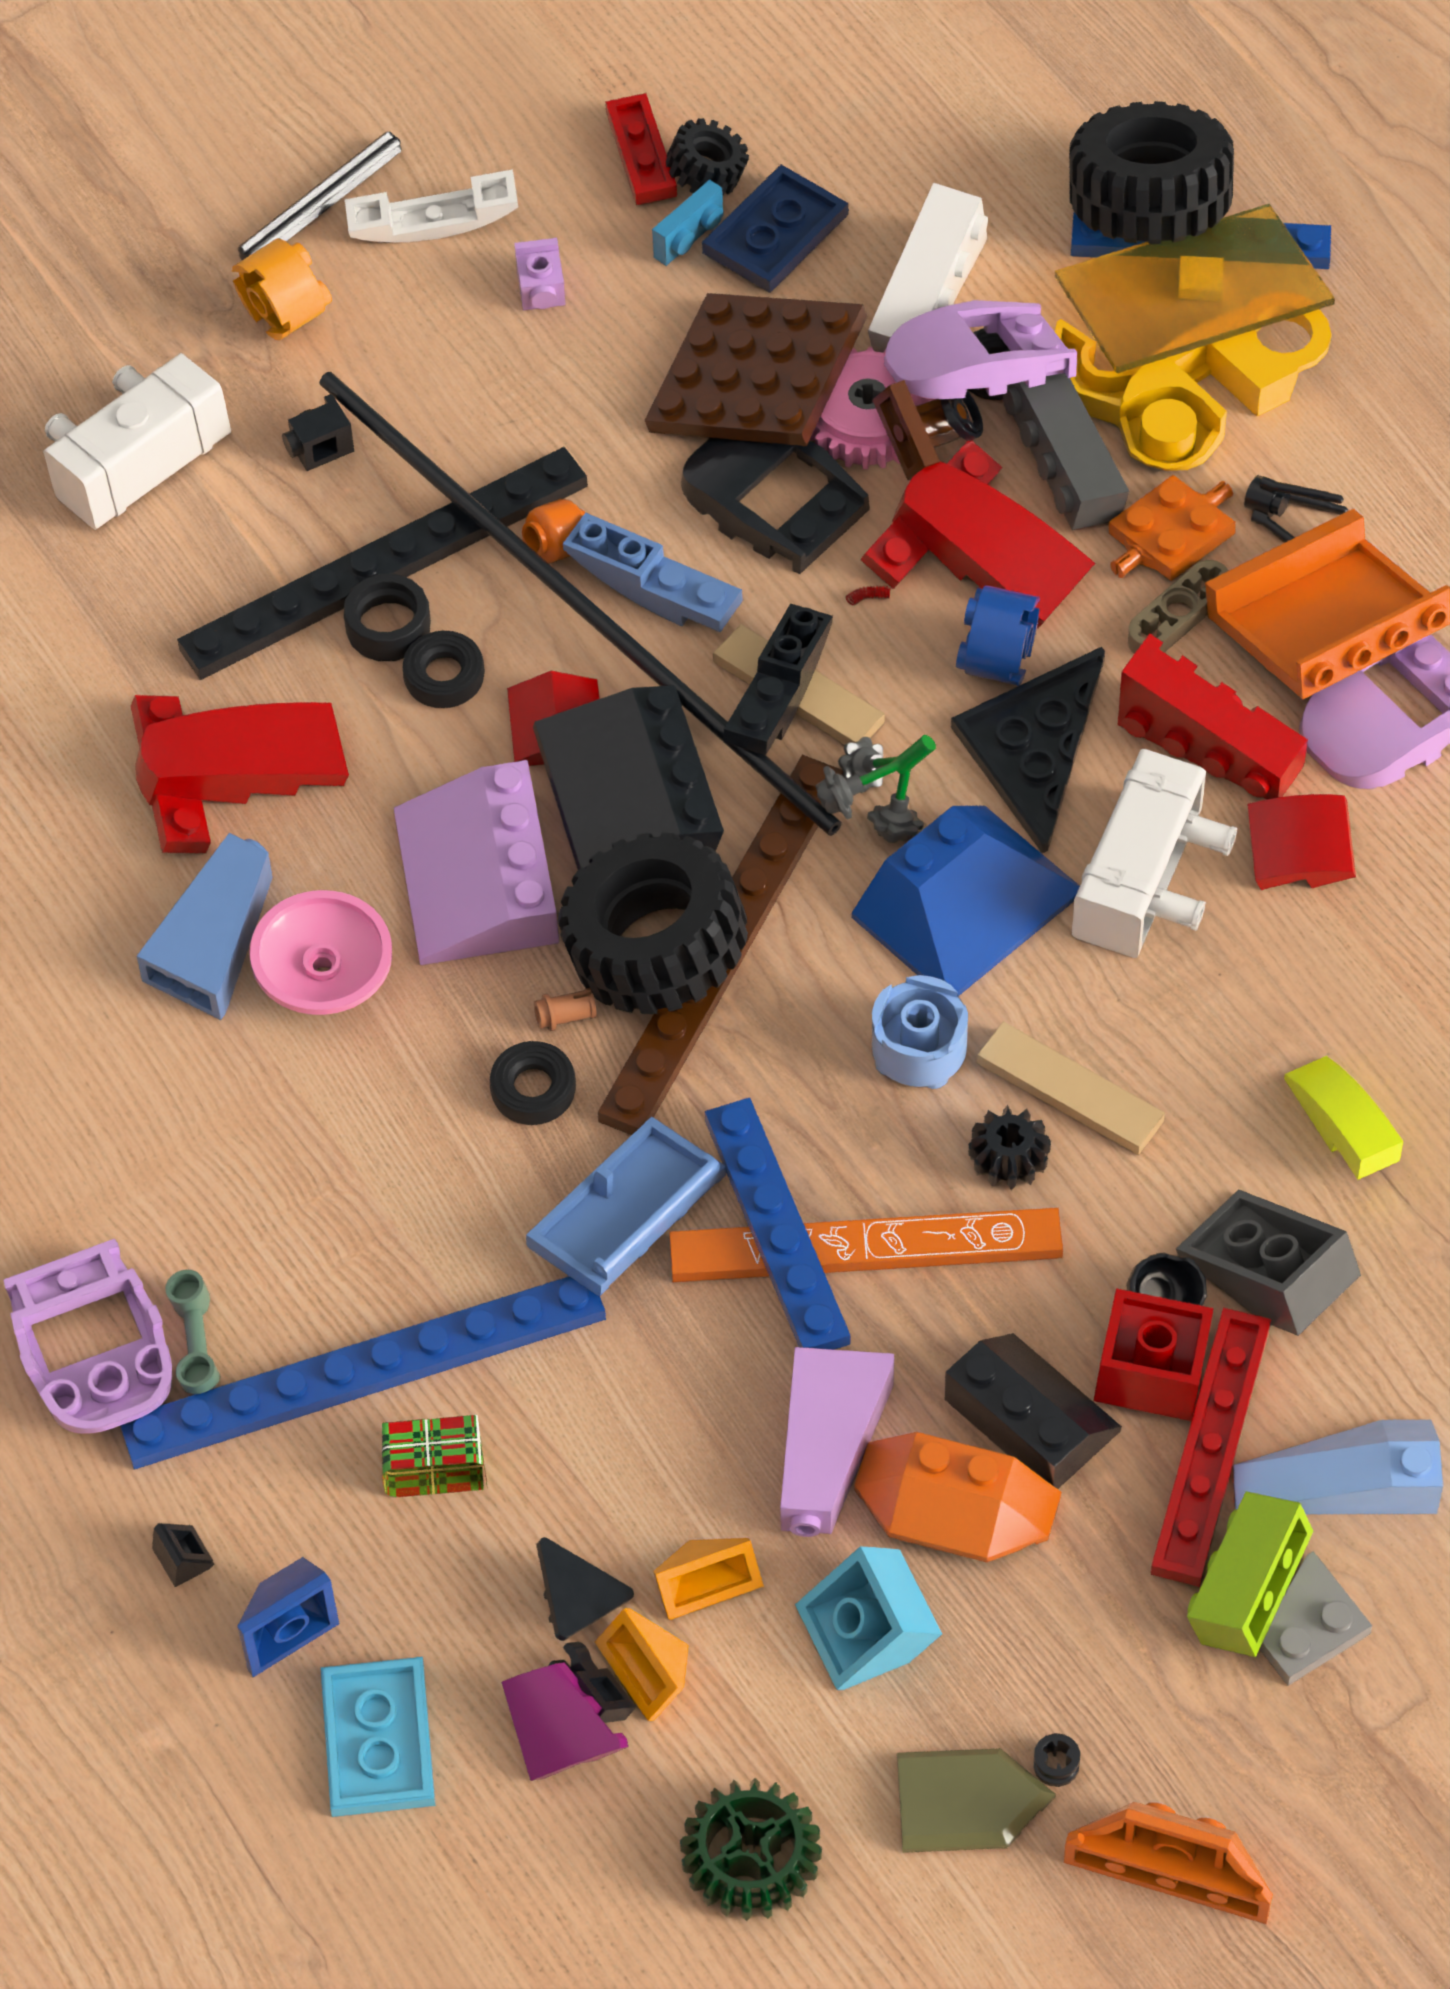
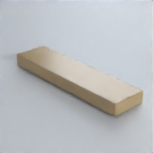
M740 624L713 652V662L750 685L757 673L758 658L768 640ZM816 670L796 712L798 716L844 745L848 742L856 743L862 737L871 738L885 723V713Z
M1004 1021L977 1055V1064L1138 1156L1164 1122L1165 1112Z

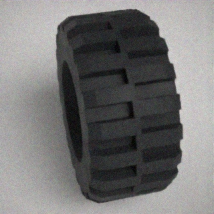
M1154 101V104L1133 102L1127 107L1118 105L1109 108L1104 114L1098 112L1091 116L1088 122H1084L1079 127L1070 142L1069 198L1072 209L1088 228L1093 231L1100 230L1105 237L1111 239L1119 237L1123 238L1125 242L1137 244V241H1148L1149 244H1161V241L1171 240L1172 243L1184 241L1186 236L1192 235L1196 237L1203 234L1208 227L1213 228L1225 216L1232 205L1234 176L1233 140L1216 118L1211 119L1208 113L1202 110L1193 111L1187 105L1178 103L1176 106L1166 105V102Z
M662 832L660 837H653L651 833L636 835L637 839L625 842L622 839L612 843L613 848L609 851L602 853L600 850L589 859L590 865L586 869L583 867L579 868L571 880L573 887L567 886L562 897L561 904L563 907H561L558 913V924L562 931L560 935L578 977L585 989H591L595 999L605 1005L611 1006L614 1004L615 1009L633 1013L634 1009H639L641 1014H657L658 1009L667 1008L670 1012L683 1008L682 1003L691 999L696 1003L707 996L706 990L712 986L718 988L728 977L727 969L733 970L742 956L740 950H743L746 945L748 932L745 926L747 924V917L726 863L722 862L720 855L708 846L703 847L701 841L688 836L680 840L679 835L675 833ZM663 909L685 910L676 922L658 933L637 938L622 937L625 930L644 915Z

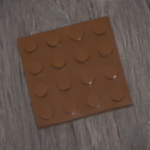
M707 293L644 420L649 432L807 446L868 317L863 304Z

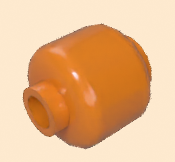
M558 499L529 511L525 524L522 527L523 541L547 563H554L571 557L563 550V543L586 512L567 499Z

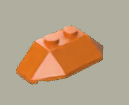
M920 1432L868 1442L854 1484L855 1492L860 1499H863L874 1518L890 1538L983 1562H990L1015 1553L1033 1543L1037 1545L1048 1541L1061 1499V1491L1013 1456Z
M1132 1802L1068 1833L1064 1853V1863L1267 1924L1273 1896L1272 1892L1237 1833L1228 1830L1222 1823L1214 1819L1198 1818L1194 1820L1178 1815L1172 1808L1160 1803L1151 1802L1144 1805Z

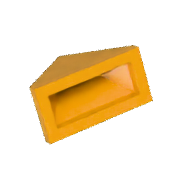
M749 1538L689 1540L653 1571L668 1620L764 1587Z
M630 1608L623 1609L596 1639L595 1644L647 1721H654L684 1688L689 1645Z

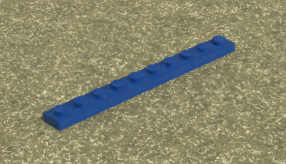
M568 1276L217 1387L201 1394H195L161 1405L139 1419L120 1425L135 1470L606 1320L605 1308L600 1296H597Z

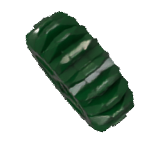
M754 1778L750 1783V1790L741 1791L738 1782L733 1780L730 1783V1794L727 1796L714 1787L711 1792L712 1805L698 1800V1803L695 1805V1814L698 1818L686 1819L684 1828L688 1836L680 1839V1851L686 1854L681 1860L683 1872L692 1874L689 1878L690 1887L694 1892L704 1890L703 1902L707 1907L721 1899V1912L726 1917L737 1906L741 1907L742 1917L748 1921L752 1916V1908H761L764 1917L769 1919L772 1916V1904L777 1902L786 1911L792 1907L790 1893L804 1898L808 1892L805 1880L815 1881L817 1878L818 1867L814 1862L822 1859V1847L816 1844L820 1839L819 1827L810 1824L812 1812L809 1807L797 1809L799 1803L795 1792L780 1799V1786L776 1782L769 1787L767 1792L760 1791V1782ZM747 1818H759L766 1821L753 1822ZM726 1826L729 1842L720 1848L721 1854L711 1859L708 1854L709 1846L715 1835ZM791 1840L794 1846L792 1856L787 1864L779 1872H776L773 1856L781 1851V1844ZM742 1842L745 1846L753 1845V1851L756 1846H759L760 1857L757 1852L749 1853V1847L746 1852H743ZM739 1876H749L751 1878H754L756 1881H745L735 1878Z

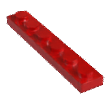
M1223 1307L1151 1565L1150 1575L1197 1587L1201 1585L1272 1319Z

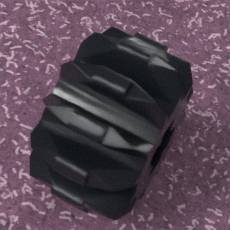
M1008 1105L1003 1109L1002 1116H998L988 1110L984 1116V1123H975V1126L972 1128V1139L968 1144V1155L971 1160H974V1170L977 1176L989 1174L988 1181L992 1187L1000 1180H1006L1009 1188L1013 1190L1017 1179H1021L1031 1185L1035 1180V1172L1044 1173L1047 1167V1156L1051 1151V1140L1049 1136L1045 1135V1125L1042 1120L1030 1121L1031 1114L1028 1112V1109H1025L1018 1116L1012 1115Z

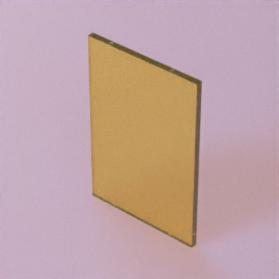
M1270 204L1224 217L1213 228L1208 227L1203 234L1196 237L1192 235L1186 236L1184 241L1172 243L1171 240L1161 241V244H1149L1147 241L1055 270V278L1064 290L1066 297L1071 301L1116 374L1335 304L1334 296Z

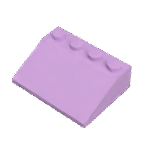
M528 760L481 767L394 807L420 965L559 943L556 907Z

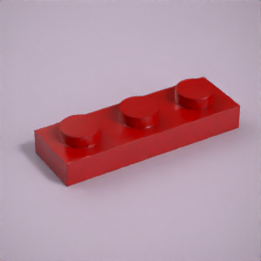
M643 93L605 101L606 114L636 205L677 197V184L675 178H672L669 174L671 167H666L667 154L647 94Z

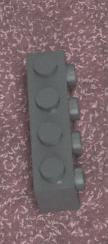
M1063 373L1046 376L1045 384L1028 388L1025 381L1008 385L1007 393L1003 394L1005 410L1009 415H1013L1020 429V436L1024 446L1030 448L1037 462V469L1041 479L1047 481L1054 494L1056 508L1059 513L1065 515L1071 529L1075 530L1109 523L1110 520L1123 512L1130 491L1070 378Z

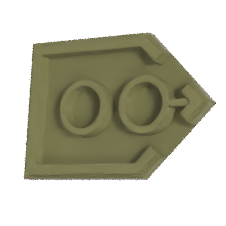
M1001 1748L897 1753L903 1853L1008 1848L1021 1834V1830L1056 1797L1053 1791Z

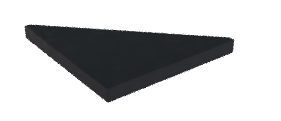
M1102 647L951 718V728L1041 853H1045L1049 849L1103 668L1105 650Z

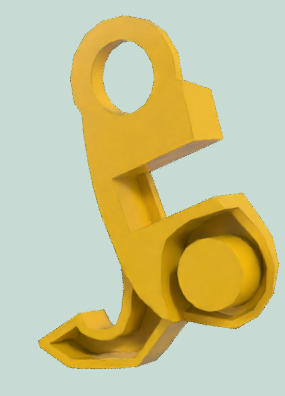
M1289 295L1267 296L1251 303L1244 311L1226 316L1194 330L1145 363L1129 369L1105 371L1098 370L1094 366L1096 341L1062 319L1057 321L1055 333L1068 349H1075L1077 351L1076 376L1071 377L1070 380L1088 414L1091 417L1107 421L1119 427L1130 457L1146 466L1165 471L1189 470L1203 464L1224 439L1227 411L1197 384L1198 382L1212 375L1258 417L1290 400L1298 372L1315 366L1327 354L1332 337L1329 321L1318 307L1305 299ZM1286 320L1297 323L1305 328L1311 340L1300 350L1281 353L1265 347L1257 338V332L1270 322Z

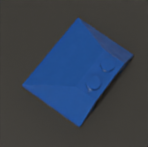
M985 805L952 806L884 861L852 911V919L915 974L941 979L949 983L958 992L959 996L1072 904L1080 885Z

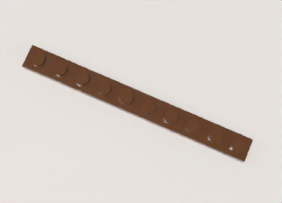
M802 755L790 777L821 803L815 786L825 779L823 768L829 766L836 774L838 773L843 777L844 773L842 769ZM781 793L732 877L746 913L747 924L745 927L748 932L746 945L743 950H740L742 956L733 970L727 969L728 977L718 988L710 987L706 990L707 996L696 1003L691 999L682 1003L683 1008L671 1012L667 1008L658 1009L657 1014L652 1016L598 1111V1122L633 1135L648 1119L654 1118L817 830L818 826Z

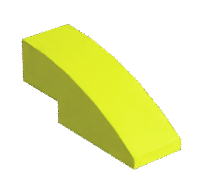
M1324 1056L1285 1074L1284 1080L1330 1151L1338 1150L1357 1180L1400 1161L1403 1140L1373 1099L1340 1065L1328 1056Z

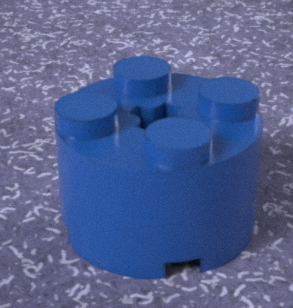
M985 585L983 589L977 588L974 598H970L967 604L964 625L971 626L966 642L962 641L960 644L956 668L965 670L967 675L1020 686L1026 673L1025 669H1020L1021 659L1031 656L1040 610L1036 606L1040 601V597Z

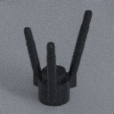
M1260 475L1254 477L1244 499V507L1253 511L1251 521L1265 526L1284 542L1295 537L1270 517L1273 515L1280 517L1285 512L1289 501L1337 514H1343L1348 511L1347 507L1338 505L1344 500L1341 495L1278 482Z

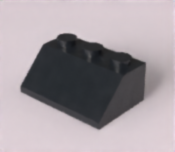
M1014 1333L980 1340L945 1372L944 1400L1007 1455L1017 1458L1057 1489L1108 1444L1122 1429L1119 1423Z

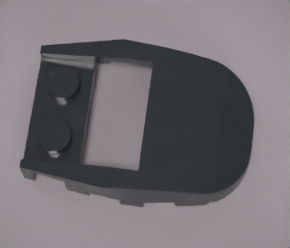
M709 438L687 459L683 467L681 479L683 494L686 496L687 501L701 515L709 514L719 523L718 531L731 540L738 536L751 543L753 551L769 559L775 553H778L793 561L792 571L801 574L870 510L869 496L863 488L824 448L810 440L807 446ZM795 452L797 457L810 467L814 465L828 478V484L776 530L739 501L788 456Z

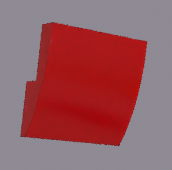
M1294 795L1248 803L1255 881L1261 890L1304 879L1307 880L1311 888L1356 877L1348 802L1345 795Z

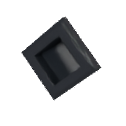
M158 1523L154 1527L152 1549L174 1587L212 1568L214 1565L213 1559L193 1525Z

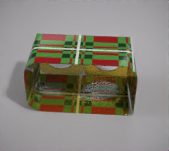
M477 1415L382 1423V1481L384 1492L388 1496L408 1497L484 1490L482 1465L484 1466V1471L485 1465Z

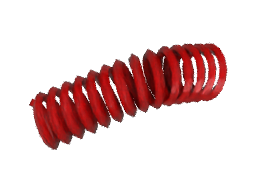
M883 585L882 587L876 586V588L875 586L873 588L872 586H867L865 589L863 586L862 590L859 587V590L855 589L846 595V600L849 604L856 605L863 599H876L877 597L879 599L880 595L881 598L889 599L891 588Z

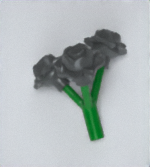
M923 735L899 756L883 758L882 745L872 744L869 737H862L856 743H846L844 745L846 755H842L838 760L844 777L838 773L836 774L833 769L826 766L823 768L825 779L815 786L818 790L817 796L821 801L822 807L828 813L841 812L848 820L852 818L850 806L853 804L854 795L865 793L870 787L882 786L883 777L897 771L900 774L897 791L891 795L890 804L875 806L873 811L868 812L867 819L873 822L874 829L877 830L878 835L889 843L904 842L909 836H916L918 830L923 829L924 822L917 818L916 811L908 809L909 797L906 795L910 772L912 768L936 749V744L930 736Z

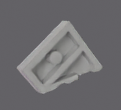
M1313 1551L1306 1556L1289 1585L1263 1640L1260 1651L1289 1686L1369 1636L1372 1624Z

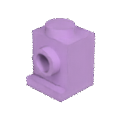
M557 238L514 243L523 310L547 309L566 305Z

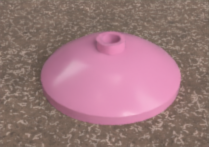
M309 891L296 894L279 902L262 917L254 930L250 943L251 968L261 989L268 997L281 1006L305 1014H333L346 1011L363 1003L382 985L387 977L392 961L391 937L382 917L374 908L361 899L337 891ZM320 967H327L330 969L324 972L316 971Z

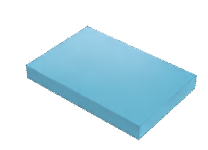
M423 1657L322 1667L321 1683L332 1817L436 1806Z

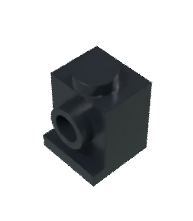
M333 394L324 397V405L305 410L298 416L288 419L290 431L282 434L287 452L291 458L298 456L306 471L354 452L351 423Z

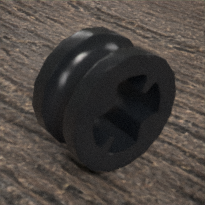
M1053 1733L1043 1737L1038 1741L1034 1750L1033 1768L1036 1776L1049 1786L1061 1787L1072 1782L1079 1772L1081 1752L1078 1744L1071 1737L1064 1734ZM1057 1751L1065 1753L1066 1767L1061 1768L1059 1763L1057 1764V1769L1047 1766V1754L1052 1752L1054 1757H1056Z

